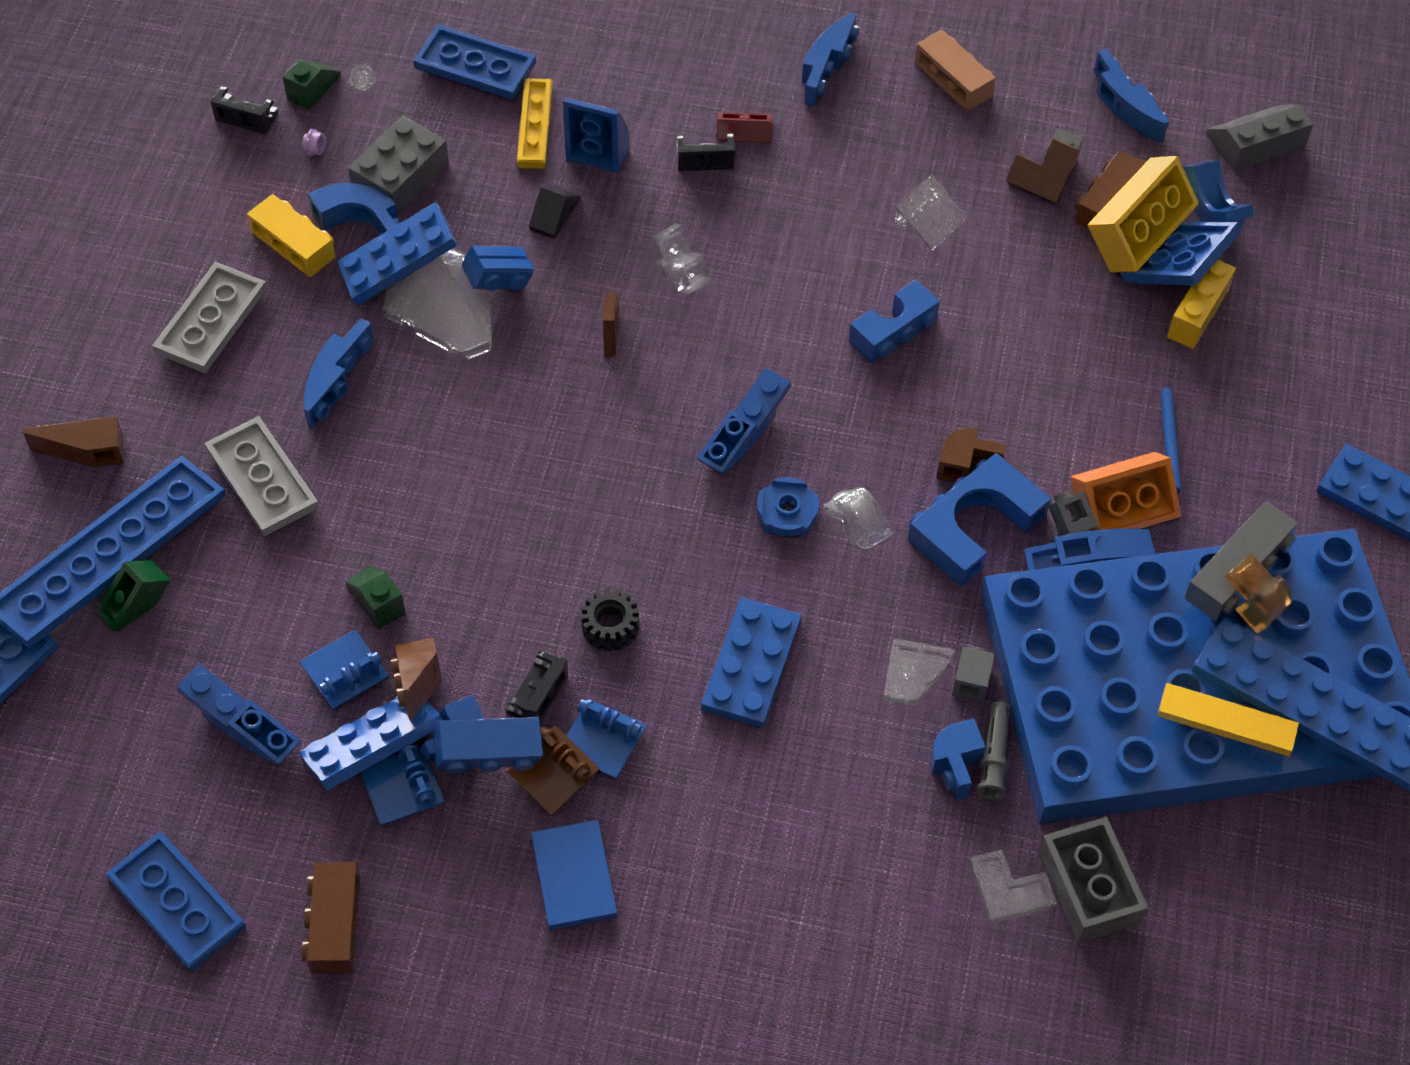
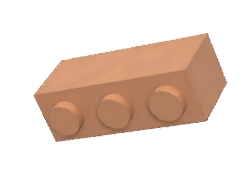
M942 29L917 43L915 64L964 109L969 111L993 96L996 77Z

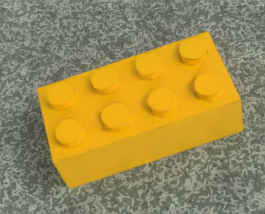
M1178 156L1150 158L1089 222V230L1110 272H1137L1199 204Z

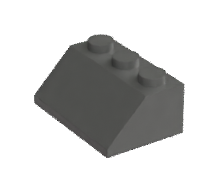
M1277 105L1208 128L1206 134L1233 171L1306 147L1314 124L1299 105Z

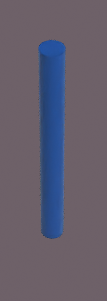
M1166 387L1160 391L1166 456L1171 458L1178 494L1181 492L1173 390Z

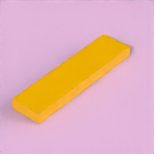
M525 78L517 168H546L553 88L552 79Z
M1166 683L1157 714L1158 717L1289 757L1293 750L1299 725L1295 721Z

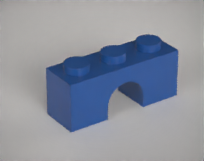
M915 280L894 294L892 313L897 316L896 318H884L871 309L850 323L848 342L870 363H874L881 357L885 358L901 343L909 342L916 333L924 328L931 327L937 321L940 300L919 281Z

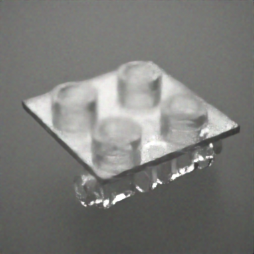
M932 174L895 206L898 211L895 218L896 224L900 227L910 224L931 250L937 247L969 218Z

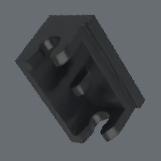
M222 86L215 97H212L210 102L215 121L261 134L267 133L278 115V109L272 107L274 100L267 99L263 106L232 98V95L226 94L229 89L228 87Z
M733 133L727 134V143L683 145V136L678 135V171L734 169L735 146Z
M544 651L537 653L536 659L533 662L534 665L516 695L508 701L505 709L507 714L516 718L539 717V723H541L568 677L567 659L558 658Z

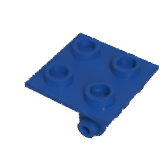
M356 629L299 661L332 710L389 678L388 673L381 665L383 662L377 652L372 653Z
M582 699L577 708V711L580 713L566 736L600 768L599 772L617 779L647 725L610 707L601 705L592 699L587 701Z
M410 744L401 749L398 755L379 761L360 772L381 826L445 803L430 763L424 764L421 759L419 750L422 746L417 747Z

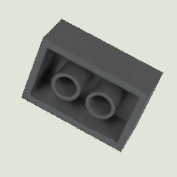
M401 116L348 167L350 183L364 184L382 191L395 202L398 214L449 164L447 142L442 137Z
M1107 817L1043 835L1038 855L1077 944L1142 924L1148 906Z

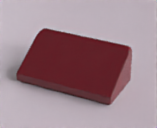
M719 112L717 114L716 139L728 141L727 134L733 133L734 141L770 143L772 141L773 115Z

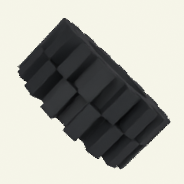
M604 589V595L602 596L597 591L594 593V600L591 597L586 599V605H583L581 609L582 632L587 637V642L590 645L595 642V648L599 650L602 645H605V651H611V646L614 645L617 651L621 650L623 642L626 646H629L631 638L635 639L637 637V630H639V609L635 600L630 601V595L627 593L621 597V590L615 589L614 594H610V589ZM605 613H616L621 615L623 621L616 627H604L599 624L598 618Z

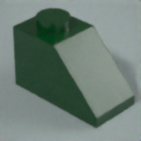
M298 59L283 76L287 100L311 110L341 76V72L319 61Z
M152 560L126 561L121 566L96 612L114 632H118L155 607L171 580Z
M371 566L345 581V585L378 630L406 614L402 593L385 571Z

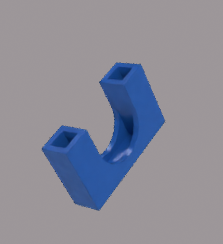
M995 453L988 460H981L970 475L959 478L948 493L938 495L926 511L916 513L909 522L910 527L907 540L962 587L983 570L987 552L958 527L955 516L963 509L971 506H989L1003 513L1027 533L1047 516L1051 498L999 454Z

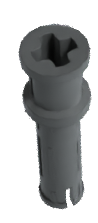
M994 702L990 705L986 752L979 762V769L982 771L981 782L976 787V793L987 800H1001L1005 798L1007 793L1004 780L1005 774L1009 771L1006 747L1012 708L1005 702Z

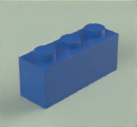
M539 717L439 721L433 730L436 769H447V773L450 774L463 773L468 768H480L481 772H495L500 770V767H513L516 771H525L536 766L543 756Z

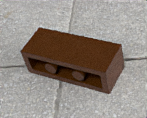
M1121 150L1118 151L1113 159L1109 158L1103 166L1102 174L1092 179L1087 194L1079 196L1074 207L1077 210L1075 223L1089 229V222L1146 162Z
M315 862L314 875H308L307 894L312 896L311 907H306L304 914L305 928H309L308 940H303L302 961H307L311 974L354 973L360 874L356 862Z

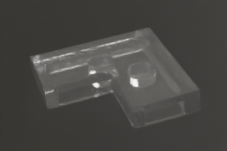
M1003 850L970 857L969 864L990 924L1056 907L1057 901L1046 872L1013 880Z

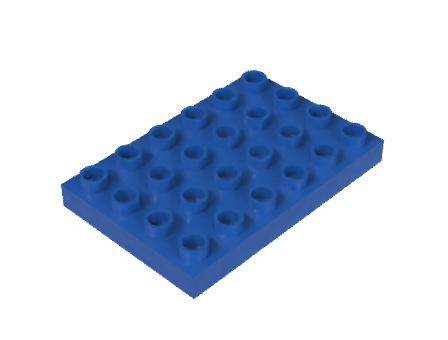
M1355 529L1296 536L1294 544L1286 553L1280 551L1276 555L1278 559L1268 573L1262 571L1257 576L1259 580L1255 587L1248 594L1244 591L1239 596L1240 601L1229 615L1224 612L1217 621L1185 600L1184 596L1190 581L1224 545L985 576L980 597L1008 706L1012 708L1011 718L1038 823L1045 824L1382 777L1297 730L1293 750L1289 757L1157 716L1166 683L1265 712L1192 672L1198 657L1223 618L1226 617L1410 718V679Z

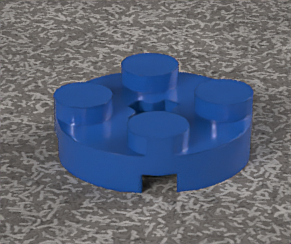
M791 477L778 478L772 481V485L768 486L765 490L763 488L758 494L757 516L762 523V528L768 533H775L781 536L806 535L817 520L819 512L818 495L815 491L813 494L807 488V483L800 479ZM785 502L791 503V507L795 509L791 511H785L780 507H783L785 505Z

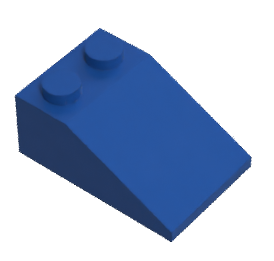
M564 97L563 118L566 160L619 173L630 149L629 129L620 112Z

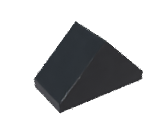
M555 186L540 187L529 223V230L555 239L580 201V195Z

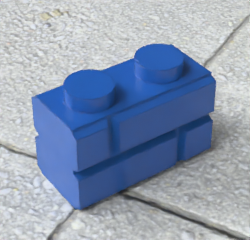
M472 246L462 262V269L465 275L469 276L468 280L473 289H487L489 291L512 289L519 291L526 288L534 273V267L530 260L527 259V254L523 247Z

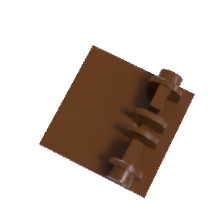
M556 725L548 730L545 727L540 729L543 756L536 766L525 771H516L511 767L507 771L551 816L600 770Z

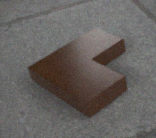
M1053 139L1043 164L1021 154H1016L1006 181L1058 203L1081 149L1058 139Z
M607 291V296H604V357H614L616 355L619 321V294L617 292Z

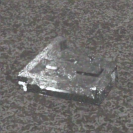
M894 638L883 701L916 706L953 661L955 649Z

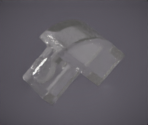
M675 223L652 236L660 257L656 260L658 267L675 289L690 294L712 281L703 255L690 250L681 225Z
M858 486L851 491L838 492L831 501L823 505L827 516L844 523L849 539L854 545L868 550L892 535L881 506L874 496L862 486Z

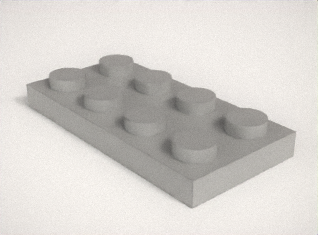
M214 262L152 345L154 353L206 374L267 290L266 281Z
M260 416L204 443L206 451L264 537L319 508L317 499Z

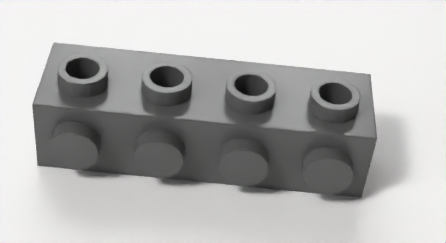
M1265 501L1190 581L1184 599L1215 621L1224 612L1229 615L1238 605L1241 593L1244 591L1248 594L1259 580L1257 576L1262 571L1268 573L1278 559L1276 555L1280 551L1286 553L1294 544L1297 537L1293 534L1298 522L1268 501Z

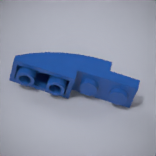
M850 13L831 25L821 34L807 53L803 62L801 82L806 83L805 105L815 107L819 96L823 97L827 86L826 77L831 78L833 69L840 71L844 60L849 61L852 52L851 42H856L860 27L856 26L857 14Z
M1108 49L1098 51L1093 70L1099 78L1096 93L1116 116L1134 130L1157 142L1164 141L1169 121L1167 115L1156 104L1153 94L1148 92L1143 83L1133 86L1131 79L1126 77L1120 68L1118 60L1112 56Z
M360 319L344 338L333 333L318 354L311 368L304 394V412L308 427L313 429L320 420H324L335 402L345 396L348 390L346 373L348 374L353 370L356 361L363 353H367L373 345L374 338L371 323Z
M765 368L736 410L729 411L698 455L697 460L722 475L730 470L749 451L776 416V408L791 388V381Z
M1121 528L1079 532L1054 537V543L1024 549L1028 570L1155 554L1149 529Z
M200 663L177 686V692L200 709L205 719L248 750L277 766H280L301 743L297 736L251 699L247 702Z

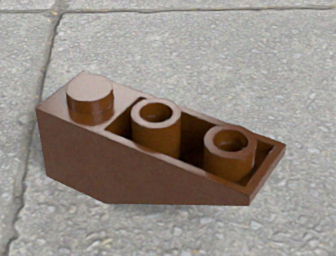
M102 416L90 420L68 421L60 424L23 428L24 437L29 449L89 467L124 463L123 433L117 416Z
M434 638L395 645L397 657L391 658L396 691L400 708L407 707L409 719L415 718L442 682Z

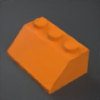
M1152 452L1070 476L1074 495L1084 491L1098 526L1089 529V531L1121 528L1141 529L1181 517L1172 462L1168 456Z

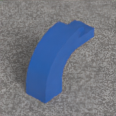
M1220 160L1183 166L1184 172L1199 202L1194 211L1200 222H1237L1239 228H1244V218L1254 216L1253 206L1238 205L1232 201L1224 185Z
M338 183L308 193L311 212L325 231L342 223L358 221L373 226L381 235L400 223L395 202L382 191L368 185Z

